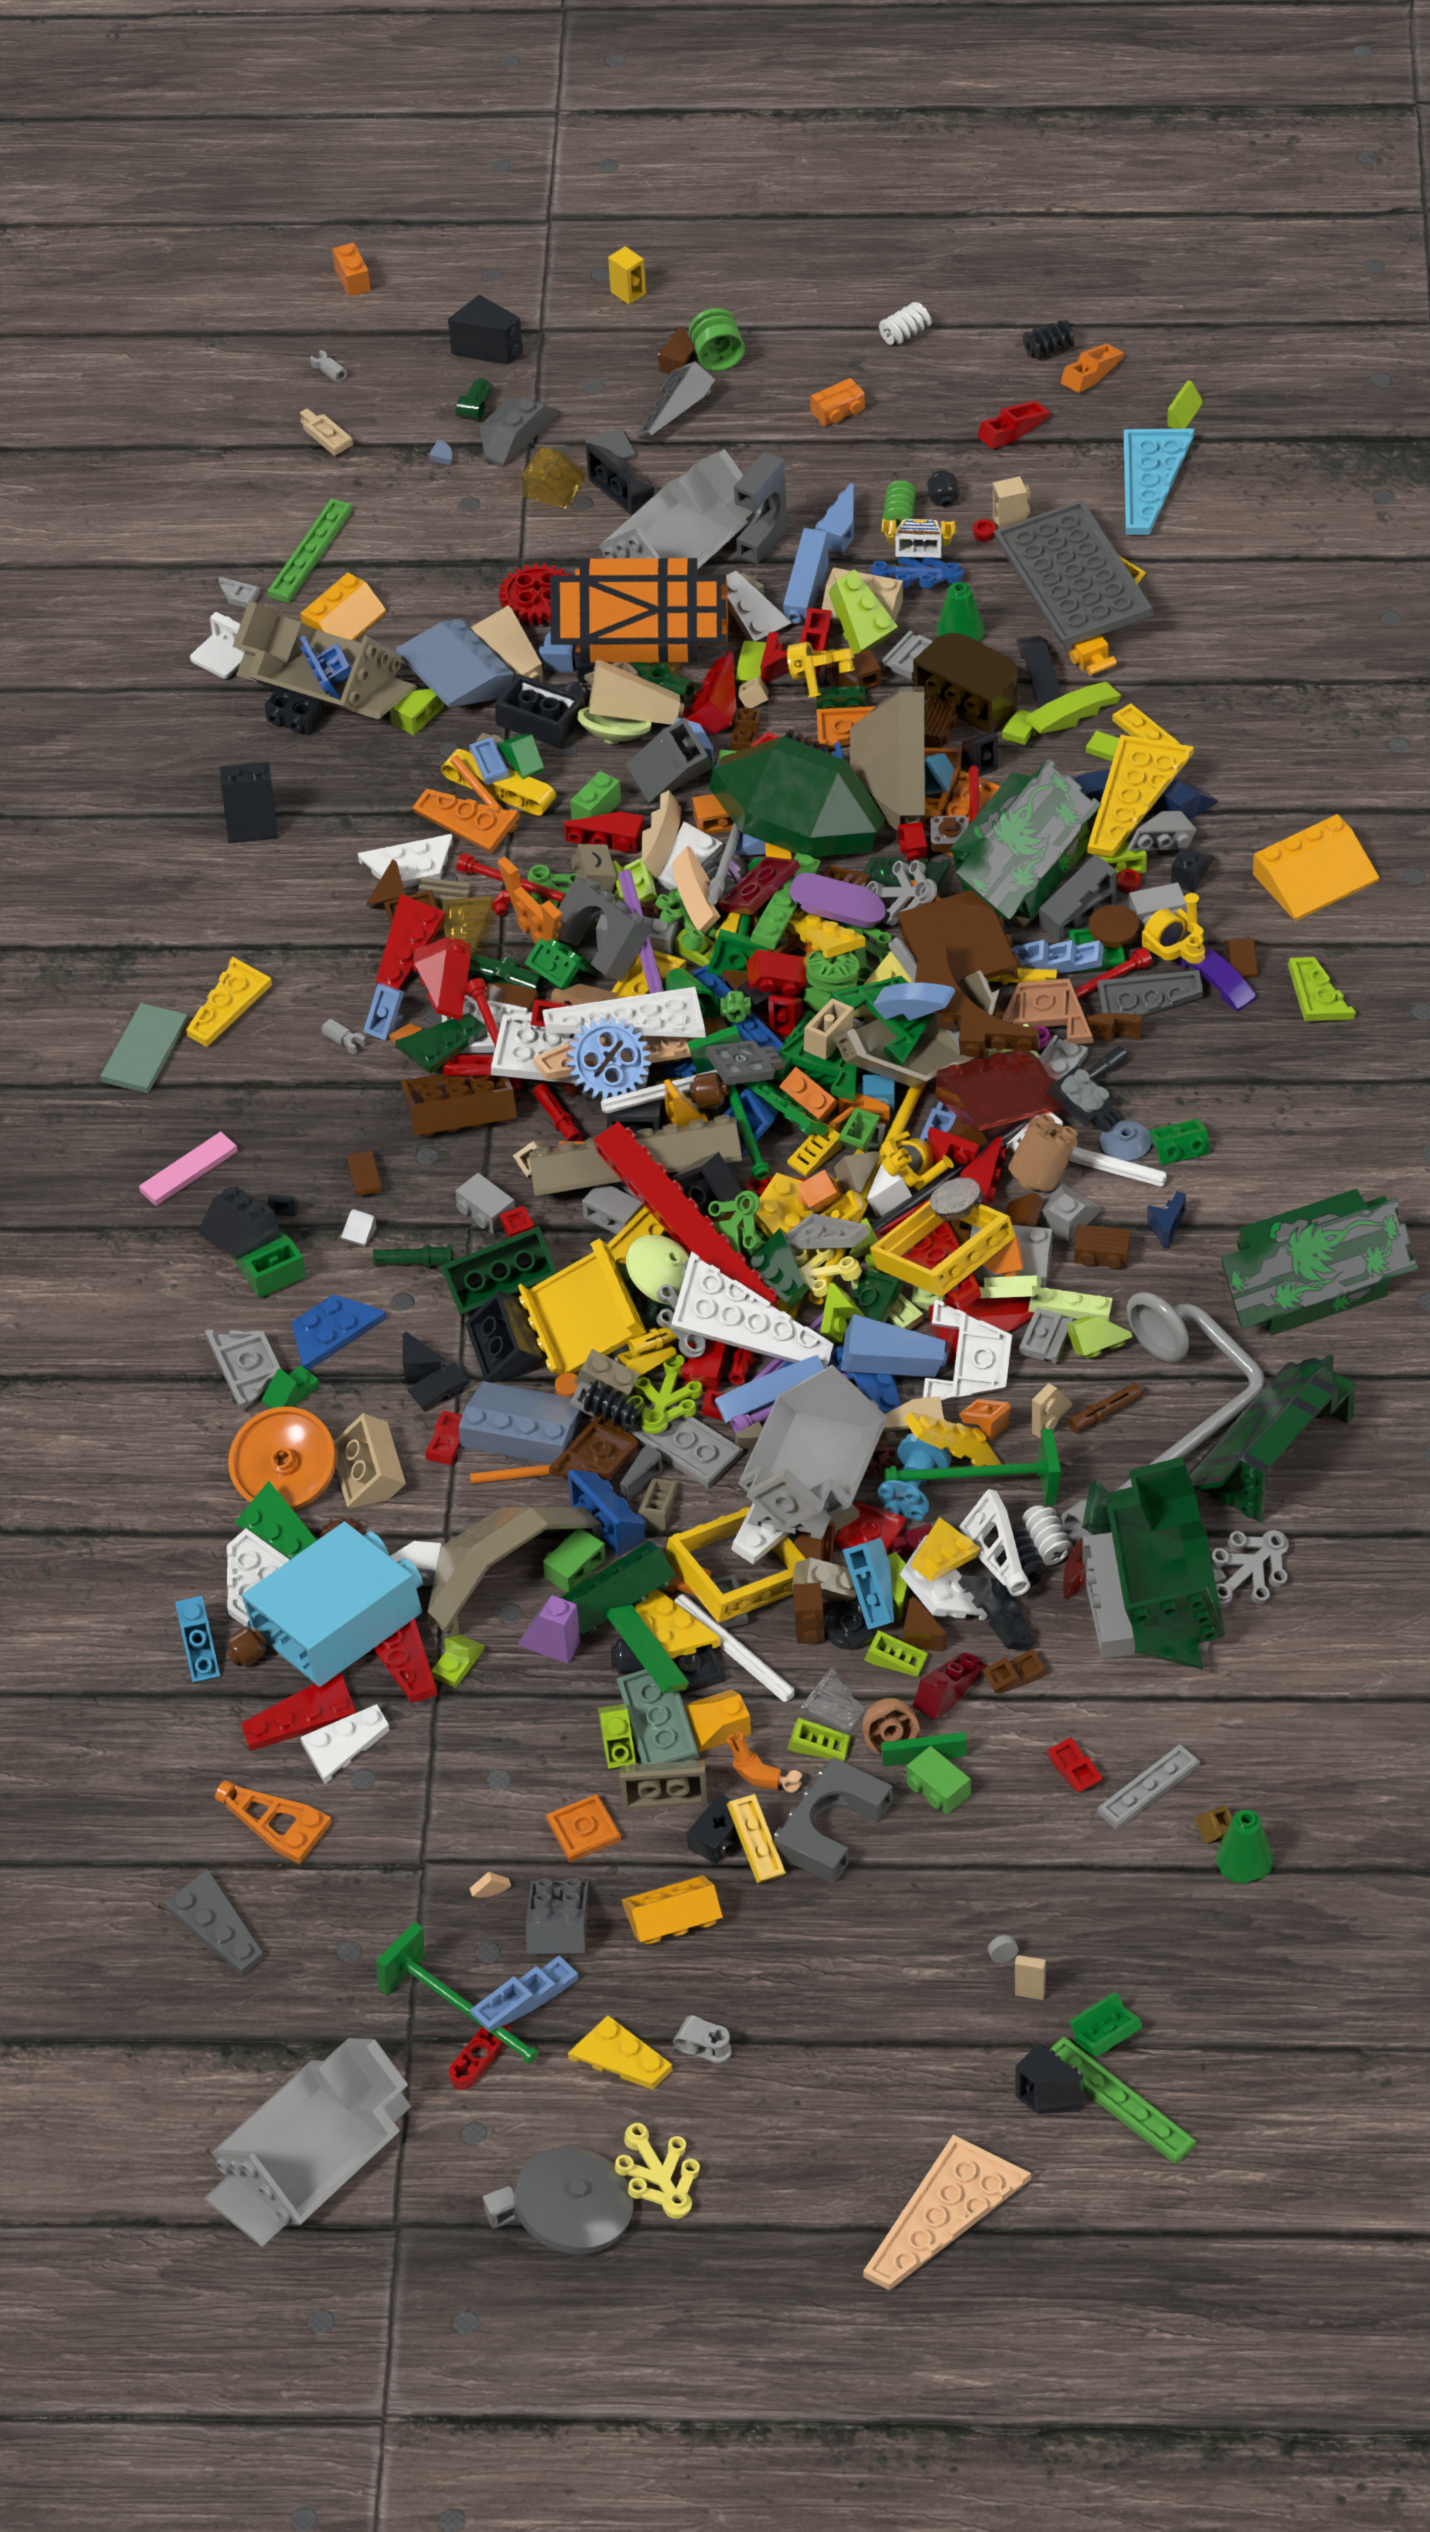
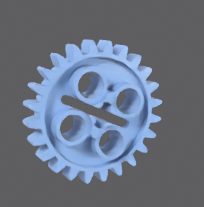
M601 1017L599 1025L594 1020H591L590 1029L583 1025L581 1027L582 1034L576 1032L573 1036L577 1042L570 1041L568 1045L574 1050L568 1051L566 1057L573 1059L566 1064V1067L574 1068L569 1077H578L575 1086L583 1084L585 1086L583 1094L591 1090L592 1099L597 1094H601V1099L603 1100L608 1095L614 1097L618 1096V1094H626L627 1090L629 1092L636 1091L634 1084L641 1087L644 1082L640 1077H647L648 1072L643 1069L651 1065V1062L644 1060V1058L649 1057L651 1054L649 1051H643V1048L648 1043L647 1041L639 1042L642 1033L634 1035L632 1033L634 1025L628 1029L624 1028L625 1020H622L619 1025H616L614 1017H612L609 1024H606L604 1017ZM602 1036L608 1037L612 1045L609 1047L602 1046L599 1038ZM621 1041L623 1045L616 1052L612 1061L607 1064L599 1077H594L595 1072L602 1065L605 1057H608L616 1044ZM620 1053H630L633 1061L624 1062L620 1057ZM587 1056L593 1057L597 1062V1066H587L584 1058ZM605 1073H615L618 1078L617 1082L611 1083L607 1081Z

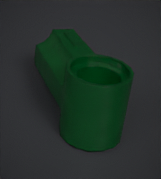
M478 377L477 380H474L466 395L459 397L456 405V415L480 421L484 415L485 403L492 392V384L488 383L484 378Z

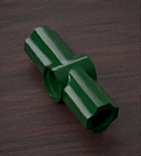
M628 662L638 672V677L680 694V699L684 701H689L693 697L696 683L670 673L667 665Z
M471 954L469 975L490 981V983H505L527 987L538 991L540 994L544 983V977L541 974L521 968L515 960L508 957L502 958L499 961L480 954Z

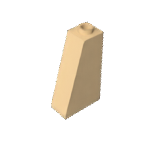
M507 606L470 627L471 631L514 673L512 682L518 674L540 682L543 681L542 663L511 607Z
M601 660L595 661L589 714L671 725L675 722L676 718L683 717L684 703H680V694Z

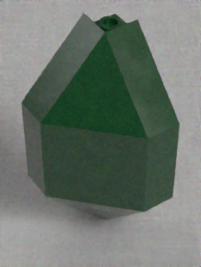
M784 736L725 755L719 760L712 771L709 789L739 830L746 835L795 854L798 852L811 857L872 852L876 833L886 820L848 761Z

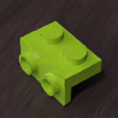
M642 857L624 867H621L616 860L612 862L616 874L615 885L617 886V891H615V895L619 901L625 903L618 878V873L624 870H630L632 873L639 902L641 900L652 901L657 898L652 875L643 864Z

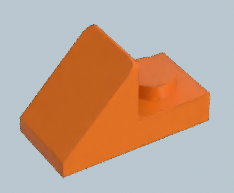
M977 1399L959 1415L963 1423L979 1425L987 1441L990 1442L1008 1427L1011 1406L1009 1402Z

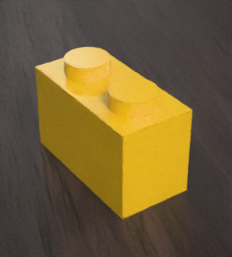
M626 246L609 256L611 293L630 305L646 294L644 259Z

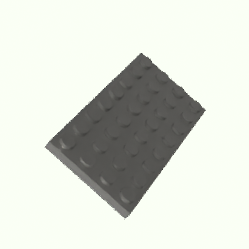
M1083 500L994 531L997 543L1063 648L1154 616L1152 606Z

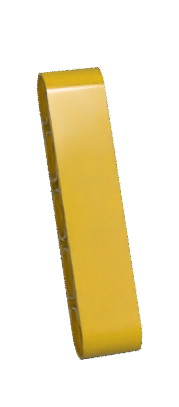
M456 749L441 766V771L447 779L474 790L450 762L452 757L458 755L493 798L537 816L542 815L556 798V792L550 785L531 777L522 780L516 771L507 768L509 778L486 785L472 754L462 749Z

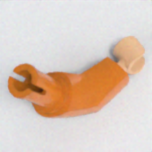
M737 1732L739 1739L736 1738L735 1733L729 1735L726 1741L734 1755L733 1767L748 1783L754 1787L778 1790L779 1785H783V1788L789 1793L798 1790L802 1784L799 1781L802 1777L800 1772L792 1770L786 1777L781 1776V1769L763 1764L757 1754L749 1750L742 1732Z

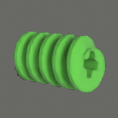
M896 481L891 483L886 490L882 519L896 520V527H899L904 519H913L916 489L911 483Z

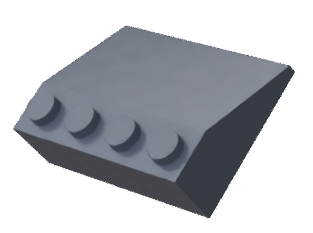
M461 619L440 622L400 645L395 650L396 653L402 656V660L448 707L499 699L511 684L514 673Z
M483 1381L466 1405L458 1427L460 1444L464 1448L552 1464L574 1441L583 1411L569 1405L571 1397Z

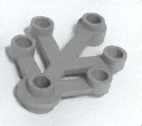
M914 860L910 866L902 861L895 862L892 872L897 876L902 887H885L876 881H871L866 886L882 902L886 898H898L889 909H886L885 916L882 919L884 924L894 926L898 921L897 913L899 911L902 912L922 904H928L936 897V883L933 880L926 879L924 875L926 866L923 862ZM908 872L915 877L917 882L915 887H913L908 877ZM912 897H915L906 909H902Z
M689 1259L682 1266L681 1272L683 1277L685 1276ZM665 1284L657 1291L659 1301L663 1303L668 1302L675 1310L679 1297L675 1294L673 1287ZM662 1291H667L669 1297L664 1296ZM663 1309L657 1316V1323L661 1327H668L678 1337L679 1349L685 1356L689 1358L701 1356L705 1351V1341L708 1338L670 1328L674 1313L669 1309ZM662 1315H666L669 1321L663 1320ZM688 1343H692L695 1349L689 1347Z
M1276 1530L1266 1532L1263 1537H1246L1242 1532L1235 1531L1228 1539V1545L1231 1549L1241 1550L1245 1547L1260 1550L1255 1555L1231 1554L1222 1548H1217L1213 1551L1211 1559L1214 1566H1242L1224 1584H1216L1217 1591H1222L1226 1594V1596H1221L1218 1593L1220 1608L1228 1606L1233 1597L1232 1592L1251 1574L1253 1580L1251 1598L1256 1604H1264L1270 1592L1265 1587L1263 1562L1270 1557L1272 1572L1269 1576V1582L1274 1587H1282L1287 1580V1573L1282 1569L1281 1555L1288 1549V1540L1283 1533ZM1233 1538H1238L1241 1541V1543H1235L1233 1541ZM1271 1540L1278 1542L1279 1545H1274ZM1215 1555L1222 1556L1224 1560L1216 1559ZM1274 1575H1279L1282 1581L1276 1580ZM1256 1592L1263 1593L1264 1598L1258 1597Z

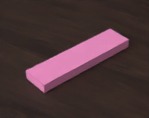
M219 1132L139 1186L140 1192L157 1206L238 1152L237 1146L222 1132Z

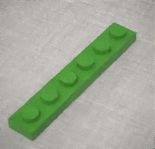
M797 852L793 860H797L801 868L774 893L751 935L750 942L772 950L775 949L800 904L798 901L795 903L790 895L791 883L799 874H816L820 866V860Z

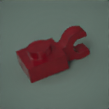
M928 1523L906 1531L905 1538L896 1537L892 1539L891 1543L894 1548L891 1549V1552H896L901 1558L914 1553L924 1536L928 1535L932 1530L931 1524Z

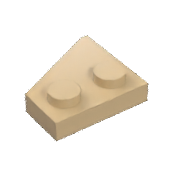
M1050 1383L1032 1399V1434L1041 1438L1042 1429H1054L1058 1420L1072 1407V1402Z

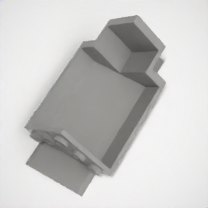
M725 449L699 460L683 476L667 483L598 547L603 552L605 558H697L698 568L701 567L749 523L746 518L753 511L736 505L734 501V486L743 476L742 472Z
M833 1365L777 1395L738 1482L748 1492L746 1496L755 1504L747 1524L758 1526L759 1522L773 1525L775 1530L794 1534L796 1530L811 1533L812 1538L822 1539L831 1517L851 1506L888 1417L878 1409L879 1405L875 1401L869 1400Z
M348 2038L326 2060H311L211 2152L217 2160L215 2162L217 2168L224 2175L228 2176L206 2195L203 2200L261 2247L286 2224L301 2225L400 2131L395 2122L411 2108V2105L401 2093L408 2084L376 2040Z

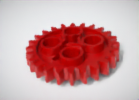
M534 563L533 568H529L525 564L524 570L515 568L516 574L508 573V579H503V585L499 586L501 609L507 606L511 607L516 618H520L521 624L525 620H529V625H532L534 621H538V624L542 625L543 620L550 624V575H570V573L564 574V568L556 571V565L547 568L546 563L542 567H538L537 563Z

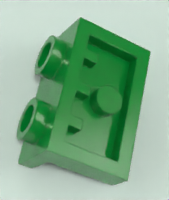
M1199 1119L1148 1130L1150 1141L1157 1149L1158 1162L1161 1165L1210 1153L1207 1129Z

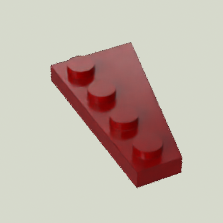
M413 1618L409 1623L373 1648L410 1703L438 1696L415 1618Z

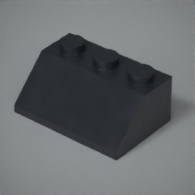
M592 443L586 444L588 480L632 516L654 496L655 490L652 483L639 475L636 469L627 465L620 456L615 455L607 448Z
M518 674L495 702L496 725L523 735H532L534 739L560 748L573 732L578 712L583 702V696Z
M237 1186L226 1188L221 1194L213 1198L198 1230L202 1237L236 1260L281 1238L274 1211Z
M498 1290L465 1322L485 1382L495 1383L526 1375L543 1358L533 1329L528 1321L527 1312L521 1304L519 1297Z

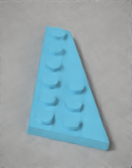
M1124 429L1126 535H1150L1194 438L1195 429Z

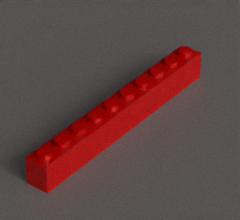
M618 1121L593 1139L598 1155L675 1242L684 1247L689 1254L692 1251L699 1256V1259L710 1266H715L722 1274L733 1281H738L779 1310L777 1303L779 1297L771 1287H765L760 1274L755 1269H749L744 1256L739 1251H733L730 1247V1241L723 1233L719 1235L716 1232L712 1220L707 1215L703 1217L700 1214L696 1202L691 1197L687 1199L684 1196L680 1184L676 1180L671 1181L668 1178V1173L660 1162L655 1163L651 1159L652 1155L645 1145L640 1146L635 1141L637 1140L636 1136L629 1127L624 1128Z

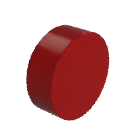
M988 519L978 520L973 525V537L981 542L993 540L995 538L994 531L997 530L996 524Z
M1132 869L1121 870L1116 875V887L1123 893L1136 892L1141 887V876Z

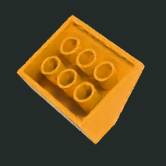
M1338 814L1254 853L1253 875L1295 921L1379 881L1378 874L1354 832Z

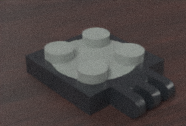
M1078 1065L1055 1082L1047 1091L1085 1127L1093 1122L1100 1130L1106 1132L1116 1122L1121 1120V1115L1111 1106L1116 1099Z

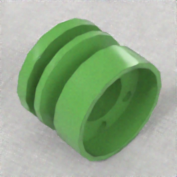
M712 308L694 317L689 325V335L700 364L711 371H723L736 365L744 355L745 345L734 316L728 310Z
M822 950L810 953L806 960L805 974L807 983L804 986L803 1000L806 1005L820 1012L830 1001L831 993L857 987L859 961L856 956L846 952L827 959L823 956Z

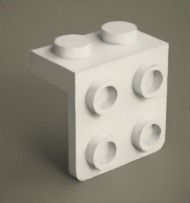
M215 612L210 617L212 635L190 655V660L192 663L226 679L239 668L244 655L242 651L232 647L240 624L228 616Z

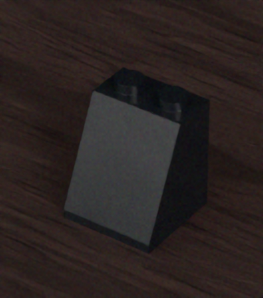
M480 294L448 318L451 354L455 356L508 365L523 353L520 317Z
M260 762L220 767L228 843L277 839L276 807L270 763Z
M663 1099L607 1113V1129L619 1121L624 1128L629 1127L634 1134H637L638 1130L651 1128L652 1131L661 1130L663 1126Z

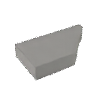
M222 577L218 579L219 586L229 604L247 608L248 602H255L260 595V587Z

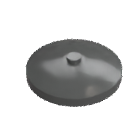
M560 2147L536 2155L523 2167L514 2190V2205L517 2216L524 2228L542 2244L564 2253L590 2254L610 2247L622 2237L632 2216L633 2197L628 2193L629 2183L627 2179L615 2171V2165L612 2162L586 2149Z

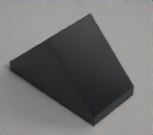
M407 1331L402 1334L405 1381L422 1380L438 1369L445 1367L443 1357Z

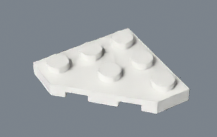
M245 1529L227 1545L228 1614L242 1625L251 1627L242 1594L287 1563L289 1559L248 1529Z

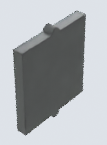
M621 428L607 433L602 432L600 435L585 439L586 444L592 443L607 448L615 455L620 456L623 461L636 458V453Z

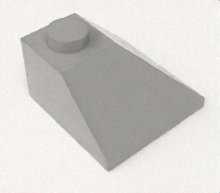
M1060 1182L1054 1190L1050 1191L1043 1198L1044 1202L1038 1216V1223L1045 1228L1052 1229L1053 1233L1070 1242L1076 1236L1078 1224L1087 1225L1102 1211V1207Z

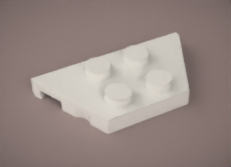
M452 834L358 853L359 863L362 865L366 864L371 869L372 874L376 878L381 879L392 859L397 861L404 888L421 884L422 877L441 879L443 866L446 865L448 859V850L453 844Z
M928 1535L924 1536L901 1571L900 1576L932 1615H950L955 1618H965L967 1614L978 1615L979 1620H987L988 1615L982 1608L977 1609L973 1604L974 1596L968 1588L962 1589L958 1581L962 1576L956 1569L930 1582L910 1566Z

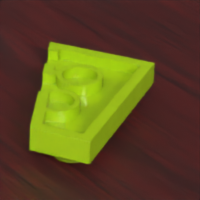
M1315 957L1289 959L1288 967L1304 1021L1354 1020L1356 1012L1351 1006L1348 1007L1345 1004L1342 993L1339 990L1336 991L1330 984V977Z

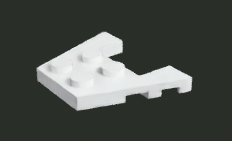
M935 1300L931 1326L959 1329L953 1381L925 1378L923 1397L940 1396L941 1401L1005 1390L1012 1335L982 1320H976L966 1315L963 1311L955 1310L945 1305L944 1302Z

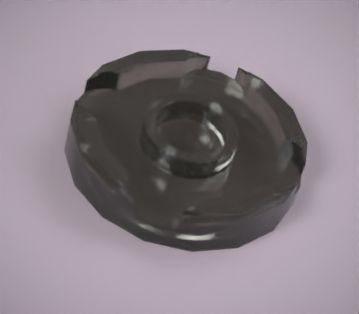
M967 1177L946 1181L932 1193L930 1198L931 1209L936 1217L940 1216L942 1220L962 1219L971 1214V1209L975 1206L976 1209L979 1207L983 1199L982 1190L974 1179Z

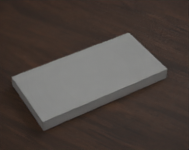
M652 1403L648 1408L652 1410L655 1405ZM671 1405L667 1407L665 1412L672 1408H675L676 1406ZM681 1415L669 1421L667 1428L658 1434H649L643 1431L641 1426L643 1418L641 1417L637 1425L628 1431L638 1441V1444L643 1447L647 1444L661 1453L663 1460L708 1489L743 1455V1448L694 1417H683Z

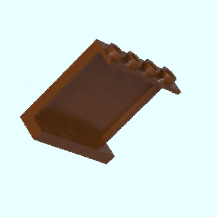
M972 890L897 913L898 926L902 937L917 962L921 937L947 938L948 965L955 982L981 970L986 979L1012 972L1014 980L1018 979V968H1021L1020 960L1017 953L1012 954L1010 949L1012 948L1011 938L1008 933L1004 934L1002 930L1004 928L1002 917L996 914L994 909Z

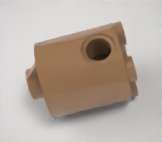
M1041 1114L1039 1118L1032 1119L1025 1136L1020 1141L1009 1163L1008 1168L1011 1174L1019 1180L1018 1182L1021 1186L1028 1190H1054L1068 1164L1072 1151L1077 1146V1131L1071 1127H1063L1055 1123V1120L1046 1114Z

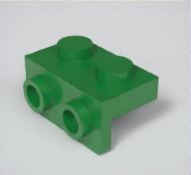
M1113 1992L1070 2020L1076 2044L1095 2057L1107 2052L1111 2047L1143 2028L1140 2018L1123 2007L1120 1995L1116 1992Z

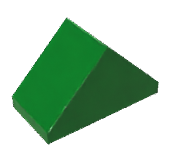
M517 735L498 743V748L522 780L544 771V766L532 735Z

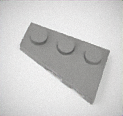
M812 1213L786 1234L789 1245L793 1249L855 1247L870 1232L867 1224Z

